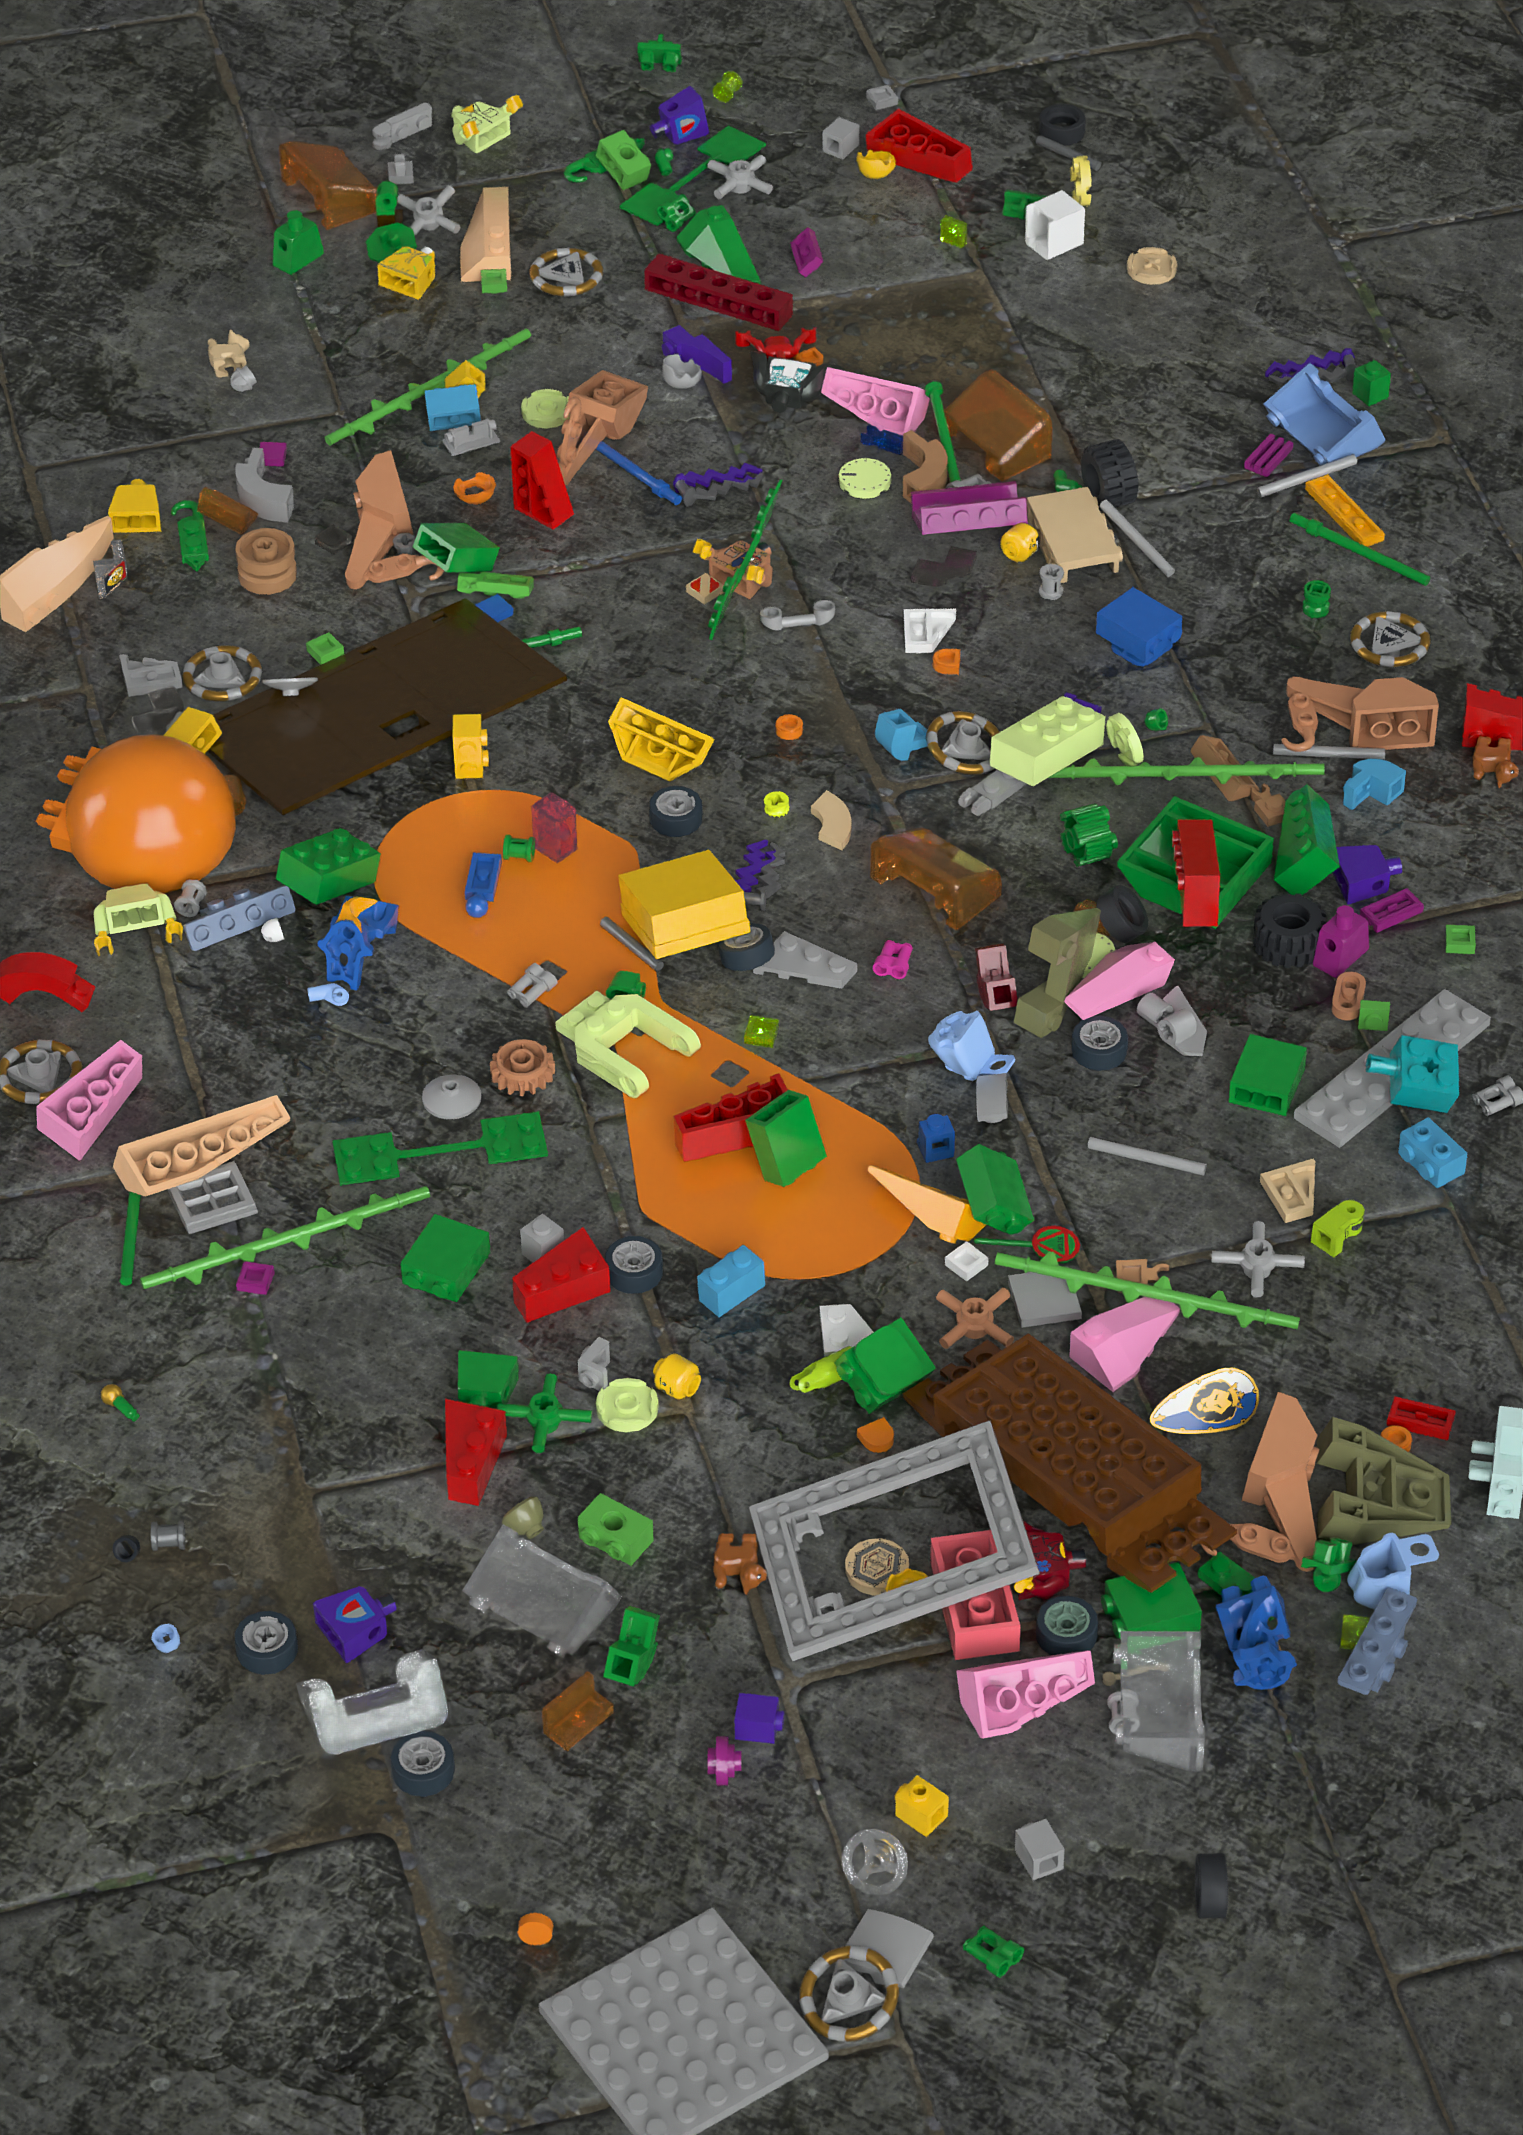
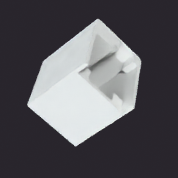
M1063 190L1027 205L1026 244L1046 260L1084 243L1085 208Z

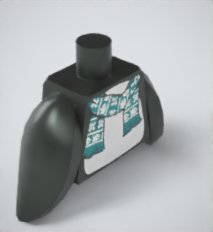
M752 351L750 353L753 361L755 387L759 393L765 396V402L771 404L772 409L778 413L784 412L787 407L802 408L805 402L817 399L822 394L821 390L827 367L843 370L842 366L835 363H824L817 366L815 363L769 356L767 361V357L763 352Z

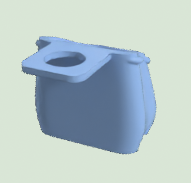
M977 1010L970 1014L959 1011L947 1016L937 1024L936 1029L928 1037L930 1047L945 1063V1067L964 1076L966 1080L974 1081L980 1075L1007 1073L1016 1060L1013 1055H994L995 1048L993 1047L987 1026ZM998 1061L1006 1062L1000 1069H990Z
M1394 1533L1385 1534L1380 1541L1362 1550L1361 1556L1347 1577L1348 1585L1354 1591L1355 1601L1360 1605L1375 1610L1387 1588H1392L1409 1595L1411 1566L1435 1561L1438 1559L1439 1553L1432 1537L1428 1534L1398 1539ZM1415 1543H1422L1429 1548V1552L1424 1556H1417L1410 1551V1547Z

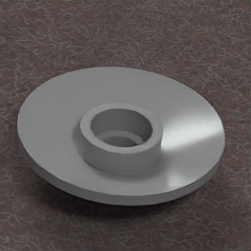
M318 678L263 680V684L282 690L283 696L299 695V689L314 684L318 681Z
M456 1074L444 1075L426 1085L422 1093V1102L425 1109L436 1117L459 1119L468 1116L478 1108L481 1102V1090L475 1081L466 1076Z

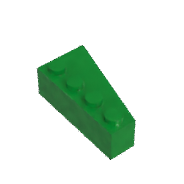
M1308 784L1300 790L1292 792L1286 800L1274 880L1290 895H1304L1340 867L1330 806Z

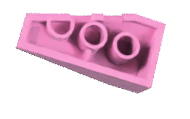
M1090 1650L990 1664L956 1671L961 1705L980 1738L1013 1733L1021 1728L1022 1724L1046 1713V1710L1061 1701L1068 1700L1095 1684Z

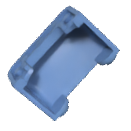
M1311 363L1307 364L1264 403L1268 411L1267 419L1275 427L1280 425L1308 449L1320 466L1352 454L1356 457L1377 449L1386 441L1374 416L1366 410L1358 412L1333 391L1328 381L1320 379L1318 369Z

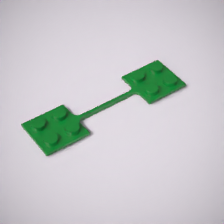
M727 126L697 148L698 151L711 158L675 183L670 189H664L656 184L649 183L622 203L620 208L659 226L664 220L658 216L657 207L664 202H670L679 195L675 194V192L707 169L711 159L727 165L736 160L746 161L765 147L766 143Z
M779 480L775 489L770 487L765 499V503H768V505H762L756 520L760 521V524L756 523L751 534L753 541L740 569L737 568L733 578L727 577L722 589L726 593L719 594L716 600L714 610L718 612H713L708 627L712 628L710 640L713 639L730 603L732 594L739 585L772 515L783 480Z
M539 1111L480 1119L483 1133L480 1139L439 1146L398 1150L394 1147L392 1132L332 1140L340 1186L400 1177L397 1163L399 1158L479 1147L486 1149L489 1164L548 1156V1150Z

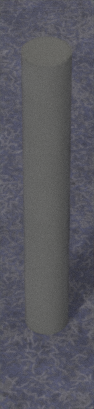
M1039 135L1036 140L1037 145L1071 160L1077 156H1087L1042 135ZM1087 156L1090 168L1098 171L1101 167V162Z
M604 917L601 920V927L652 969L658 972L663 968L664 963L660 959H655L648 949L609 917Z

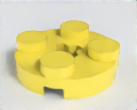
M1077 156L1072 160L1073 167H1070L1071 182H1075L1072 198L1082 206H1090L1091 194L1087 195L1086 191H1089V187H1091L1089 160H1087V156Z

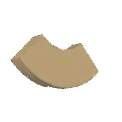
M826 790L811 806V814L819 818L823 825L819 831V840L843 850L851 837V815L844 802Z

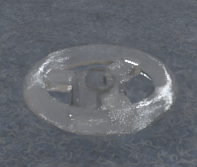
M866 1829L853 1835L846 1843L842 1853V1867L846 1878L856 1889L866 1894L879 1896L893 1892L902 1884L908 1869V1859L904 1847L892 1834L880 1829ZM874 1839L881 1840L887 1843L895 1852L898 1863L893 1862L894 1856L892 1850L885 1844H875ZM863 1842L866 1852L865 1865L856 1874L852 1865V1855L855 1848ZM872 1856L878 1857L881 1865L875 1864ZM886 1871L895 1874L888 1883L883 1885H871L864 1882L871 1873Z

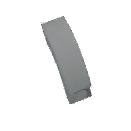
M253 448L250 457L245 459L244 464H236L235 474L239 501L245 509L260 518L288 523L294 508L292 485L273 484L263 480L262 477L265 471L264 452L262 448Z

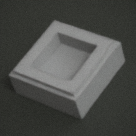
M889 85L866 90V98L875 110L898 105V97Z

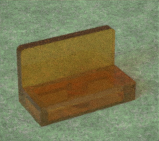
M204 487L199 493L197 511L241 535L258 517L256 511L217 490Z
M587 1671L542 1709L544 1734L566 1751L571 1749L614 1713L613 1704L594 1690L593 1674Z

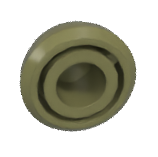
M529 1497L514 1506L504 1515L501 1524L511 1533L526 1535L529 1540L536 1537L544 1530L541 1524L543 1507L539 1498Z

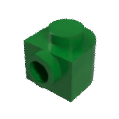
M617 972L606 990V997L609 999L616 995L638 994L644 998L646 983L640 981L639 973Z

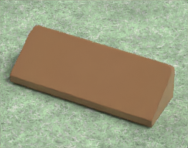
M1200 735L1191 749L1192 755L1195 758L1200 757L1205 765H1241L1220 738ZM1209 776L1228 801H1236L1251 796V787H1254L1257 792L1260 791L1250 776H1232L1226 784H1221L1215 776Z

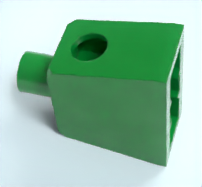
M297 210L288 212V222L277 228L274 232L273 266L289 275L294 274L324 254L318 226L316 223L303 217L302 213Z
M459 1350V1402L497 1409L498 1403L507 1404L519 1379L518 1356Z

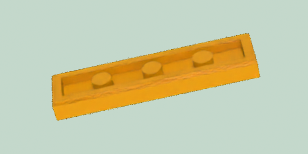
M1328 474L1305 483V490L1354 541L1367 547L1384 541L1385 533Z

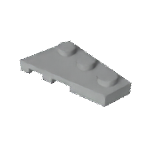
M784 931L773 943L775 954L771 960L753 969L754 974L763 975L764 971L777 973L778 978L789 979L790 976L806 978L808 983L842 989L857 972V963Z

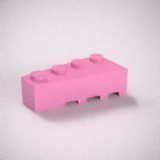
M122 1040L117 1042L36 1106L37 1129L80 1161L141 1081L142 1055Z

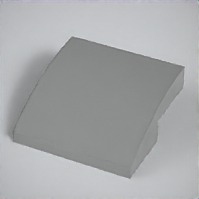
M867 1909L846 1946L867 1947L881 1954L895 1970L899 1987L904 1988L934 1935L926 1928L901 1917ZM854 1959L843 1960L856 1972L871 1974L874 1983L885 1985L881 1972L870 1962Z

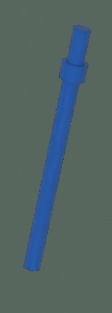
M603 441L598 444L596 450L652 488L654 494L660 498L665 497L674 505L681 503L682 497L670 489L668 483L662 479L657 480Z

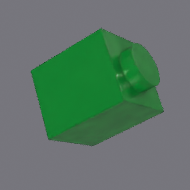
M1376 360L1355 368L1352 394L1368 407L1389 398L1391 372Z

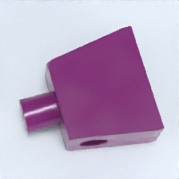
M1343 905L1338 907L1336 915L1320 929L1313 966L1334 978H1338L1340 974L1369 950L1368 921L1366 918L1355 913L1350 906Z

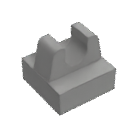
M395 154V162H388L389 181L395 184L414 183L412 161H405L404 154Z

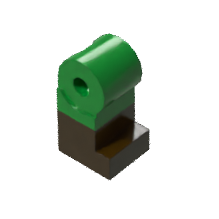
M390 181L381 182L377 186V228L394 223L403 225V209L396 210L399 189L395 183Z

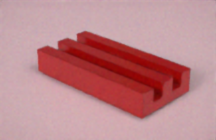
M1394 1396L1386 1426H1401L1409 1432L1449 1440L1456 1410Z

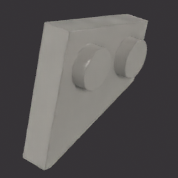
M119 655L128 697L183 688L177 662L158 661L146 657L143 658V662L129 660L128 655Z

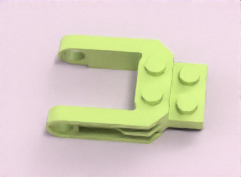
M595 991L555 1022L556 1030L575 1042L577 1062L632 1098L639 1097L649 1088L648 1079L638 1067L609 1048L631 1032L634 1026L672 1051L675 1049L685 1056L693 1055L701 1047L697 1034L690 1027L638 994L616 995L609 999L600 992Z

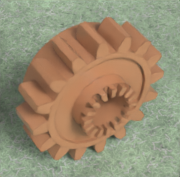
M526 1039L514 1040L504 1046H500L498 1053L492 1054L493 1061L490 1062L492 1082L498 1083L499 1090L507 1087L508 1094L510 1095L514 1091H519L520 1096H524L525 1091L528 1090L530 1093L536 1094L535 1088L539 1087L544 1090L546 1089V1082L553 1081V1074H555L553 1054L547 1053V1047L540 1045L536 1041Z

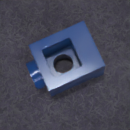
M932 1114L927 1120L919 1122L917 1144L926 1163L954 1157L955 1131L948 1115ZM942 1142L943 1147L932 1149V1144Z

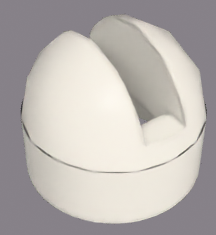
M278 918L264 923L261 933L266 941L278 942L284 940Z

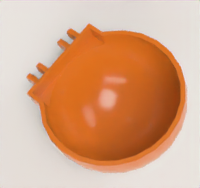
M155 734L135 735L124 738L103 749L91 746L86 759L67 755L63 763L69 769L78 772L60 769L57 777L62 783L72 785L71 791L65 803L49 799L44 802L42 808L46 812L58 817L39 813L36 819L38 825L52 830L49 835L51 846L72 853L85 872L101 884L113 889L148 884L154 891L164 894L181 889L186 880L199 881L207 876L225 857L232 845L236 830L234 800L224 775L214 762L189 743L174 737Z

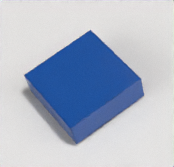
M499 594L476 604L478 608L497 622L513 615V607Z

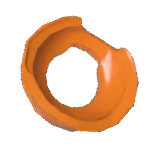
M478 472L474 478L462 481L459 478L456 479L453 489L459 499L476 505L484 503L492 497L496 482L490 475ZM476 486L484 490L477 494L465 495V489Z

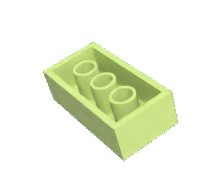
M1061 696L991 738L990 766L1022 782L1035 786L1102 746L1105 716L1095 712L1092 708L1074 702L1068 697Z

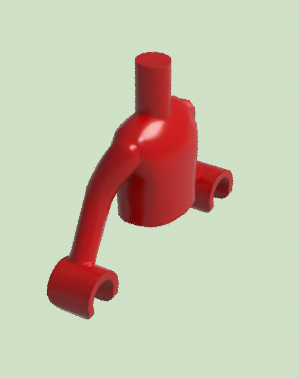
M813 327L811 330L801 328V334L794 340L793 346L789 338L785 336H771L763 344L762 341L750 335V330H747L746 333L735 331L736 346L747 347L751 343L758 351L765 353L767 360L769 356L791 359L798 355L802 343L812 344L816 342V327Z

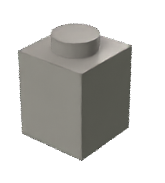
M839 117L823 130V152L844 159L859 146V125Z
M543 1213L520 1229L522 1255L531 1262H535L564 1241L563 1228Z
M1047 1819L1025 1824L1016 1830L1015 1852L1033 1881L1063 1869L1064 1847Z

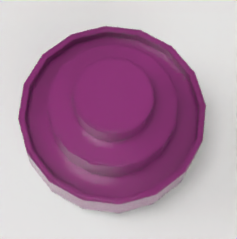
M716 1736V1747H708V1774H716V1786H728V1778H735V1771L742 1770V1751H735V1744H728V1736Z

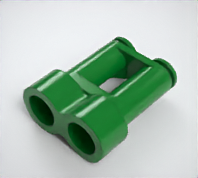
M681 194L672 201L664 202L658 206L657 214L665 221L667 229L675 232L683 226L685 221L696 215V210L690 206L687 197ZM679 207L683 210L681 213L677 211Z
M982 1926L978 1930L977 1935L973 1939H967L963 1945V1950L984 1963L986 1969L998 1978L1004 1976L1009 1967L1017 1964L1024 1954L1022 1946L1013 1940H1005L986 1926ZM985 1942L994 1950L992 1952L988 1951L980 1945Z

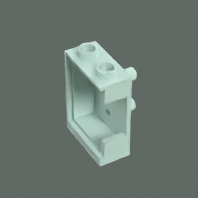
M1499 1406L1494 1443L1474 1440L1471 1448L1472 1453L1493 1455L1492 1462L1471 1460L1468 1478L1470 1480L1490 1482L1487 1515L1519 1519L1523 1494V1409Z

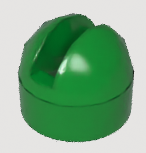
M1162 708L1153 709L1147 713L1144 722L1149 730L1162 731L1168 726V716Z

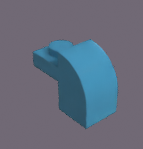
M902 709L879 714L875 729L876 740L897 760L906 761L909 759L910 751L928 747L926 739L927 729L919 722H915Z
M1366 759L1353 765L1352 778H1349L1343 787V805L1353 810L1368 796L1386 806L1404 792L1406 770L1382 759Z

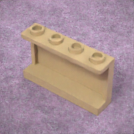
M1088 487L1027 497V521L1039 534L1040 548L1047 563L1056 564L1063 568L1064 576L1061 579V583L1067 582L1068 570L1108 563L1113 573L1119 572V562L1123 560L1121 547L1116 546L1112 529L1107 527L1105 514L1100 513L1098 500L1095 496H1092Z

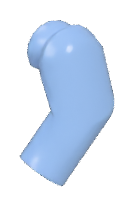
M335 983L307 988L310 1002L326 1000L336 1006H342L349 1000L348 992Z

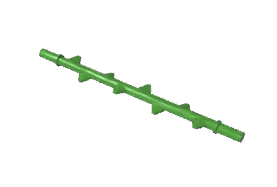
M524 329L509 338L502 339V342L496 345L484 343V351L467 361L479 370L487 369L486 361L505 351L512 350V347L529 339L531 333L528 329ZM448 359L446 361L448 371L422 385L409 383V392L388 403H383L376 399L372 400V412L351 423L344 424V427L325 436L326 443L330 446L347 436H353L358 430L373 434V422L397 409L411 410V402L425 395L427 390L445 388V378L462 363Z
M1196 757L1189 765L1150 766L1147 762H1143L1139 766H1100L1096 759H1090L1084 767H1075V765L1065 767L1048 778H1072V780H1075V778L1110 777L1115 785H1121L1127 777H1164L1167 780H1172L1175 777L1215 776L1221 784H1226L1232 776L1269 775L1273 779H1278L1281 775H1294V777L1296 775H1325V764H1296V762L1293 764H1255L1253 761H1247L1243 765H1205L1200 757Z
M424 1186L400 1195L396 1193L393 1197L387 1199L377 1194L370 1195L368 1205L337 1215L331 1214L322 1207L318 1209L316 1222L281 1233L266 1228L263 1231L262 1239L229 1250L213 1242L210 1244L207 1257L173 1268L169 1266L166 1270L140 1278L141 1286L144 1290L169 1281L176 1282V1279L186 1277L195 1285L201 1283L203 1270L237 1259L254 1263L256 1253L290 1242L306 1250L309 1248L312 1235L346 1224L359 1230L362 1227L364 1218L395 1208L402 1209L405 1205L430 1198V1192L428 1187Z
M1050 1251L1040 1261L1031 1260V1257L1026 1259L999 1252L996 1254V1265L1024 1270V1273L1033 1272L1065 1279L1070 1293L1073 1294L1084 1284L1121 1291L1128 1303L1135 1301L1139 1296L1179 1304L1185 1318H1189L1199 1308L1236 1316L1240 1327L1246 1328L1255 1320L1264 1322V1325L1269 1323L1298 1329L1300 1317L1272 1312L1268 1308L1263 1310L1227 1302L1223 1291H1217L1210 1298L1172 1290L1169 1279L1166 1276H1162L1151 1286L1114 1278L1108 1266H1104L1097 1273L1059 1266L1055 1253Z

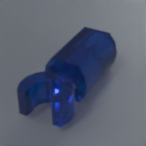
M873 425L867 426V434L861 433L862 444L876 445L879 449L902 456L903 435L884 429L879 431Z

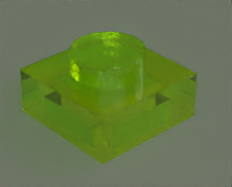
M946 215L941 220L940 241L962 249L967 244V223Z
M750 1015L744 1034V1044L773 1048L779 1029V1019Z
M1344 1614L1340 1648L1354 1650L1371 1617Z

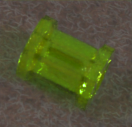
M733 71L725 72L722 76V81L713 87L714 96L721 102H729L734 96V92L738 91L742 86L741 77Z

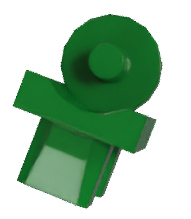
M658 34V41L649 40V43L638 42L637 50L641 70L651 71L654 69V63H663V70L675 72L678 64H682L681 44H673V41H664V34Z
M1006 190L1003 216L1025 220L1026 206L1047 196Z
M1336 1537L1330 1538V1542L1315 1541L1313 1556L1303 1557L1301 1567H1317L1313 1573V1581L1318 1590L1322 1592L1336 1590L1341 1582L1340 1573L1351 1571L1357 1560L1350 1558L1352 1542Z

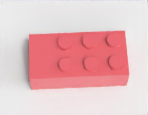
M991 1530L931 1538V1568L933 1575L997 1553ZM1010 1585L942 1608L955 1660L1020 1651V1623Z

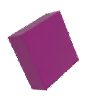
M260 442L259 448L263 449L265 466H284L287 444Z
M244 1261L236 1282L237 1291L267 1295L275 1273L274 1266Z

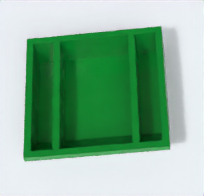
M1174 796L1117 861V866L1140 897L1182 915L1181 893L1177 889L1174 848H1172V831H1177L1178 820H1212L1220 871L1219 925L1272 863L1274 837Z

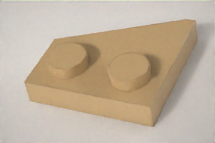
M1314 1159L1260 1174L1261 1185L1285 1223L1313 1215Z

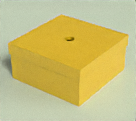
M710 850L618 875L622 903H620L622 916L655 959L750 933L744 891Z

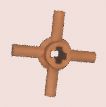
M1001 1288L987 1301L974 1297L964 1302H961L943 1289L939 1291L936 1299L957 1313L956 1321L958 1324L939 1340L941 1346L948 1349L964 1335L971 1339H979L986 1334L1006 1347L1011 1345L1014 1337L993 1323V1311L1010 1298L1009 1291L1006 1288Z

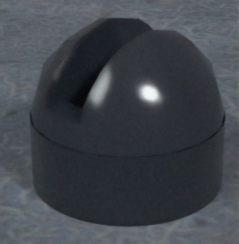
M123 1535L114 1542L112 1547L113 1554L121 1562H130L138 1556L140 1543L134 1536Z

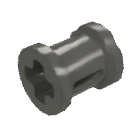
M400 533L394 537L393 545L397 551L395 556L400 554L417 555L413 548L416 536L410 533Z
M184 1520L179 1521L178 1524L165 1525L151 1522L152 1550L158 1551L159 1547L177 1546L180 1550L185 1549L186 1532Z

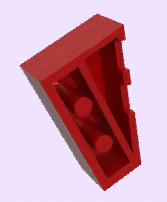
M584 1227L512 1277L514 1304L526 1323L610 1292L609 1266Z
M445 1399L448 1500L479 1506L507 1437L506 1412Z

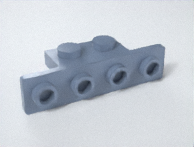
M286 885L262 894L249 891V889H242L234 892L233 897L230 899H216L207 903V908L199 910L201 918L185 923L183 927L190 949L197 951L263 925L268 920L291 914L296 909L289 887Z
M1392 1588L1386 1589L1338 1677L1339 1685L1367 1695L1370 1690L1378 1692L1384 1681H1390L1395 1669L1394 1661L1396 1658L1401 1659L1407 1648L1408 1641L1404 1639L1405 1625L1417 1605L1416 1597Z

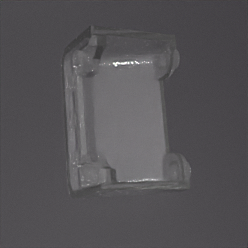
M503 1524L462 1591L471 1598L469 1604L477 1610L486 1613L487 1609H490L548 1642L547 1648L561 1657H564L566 1653L573 1655L613 1612L622 1596L608 1582L587 1572L583 1573L540 1549L533 1542L527 1541L522 1537L519 1538L516 1531Z
M1120 1632V1644H1114L1113 1660L1114 1664H1120L1122 1724H1116V1744H1122L1124 1752L1188 1772L1203 1771L1205 1729L1201 1713L1200 1632Z
M424 1649L407 1653L400 1657L395 1666L398 1683L340 1699L334 1698L332 1688L325 1680L317 1678L296 1683L301 1703L319 1745L328 1753L338 1754L441 1725L448 1715V1706L437 1659Z

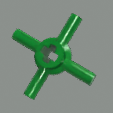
M554 1374L545 1375L542 1392L535 1394L531 1398L529 1405L498 1403L497 1406L498 1410L506 1412V1417L527 1419L535 1431L532 1450L536 1453L544 1452L547 1434L556 1431L561 1421L592 1422V1410L563 1408L560 1402H558L557 1397L554 1395L557 1383V1376Z

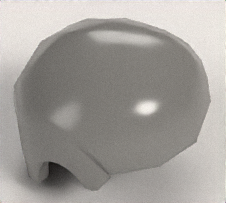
M679 354L668 355L663 359V378L668 385L677 389H686L695 386L701 379V367L695 364L693 359L685 363L680 359Z

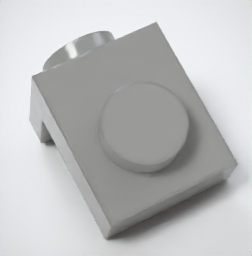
M598 1337L591 1346H587L583 1350L581 1357L578 1359L579 1381L585 1386L598 1391L608 1387L607 1369L605 1367L610 1363L609 1341Z

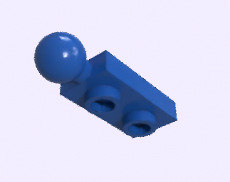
M473 853L465 887V900H467L465 907L467 913L474 918H480L487 913V901L494 902L502 864L501 854Z

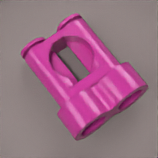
M887 940L880 956L875 959L873 965L874 973L879 976L891 975L896 979L905 978L909 969L908 961L913 950L912 945L909 943L899 944L892 940Z

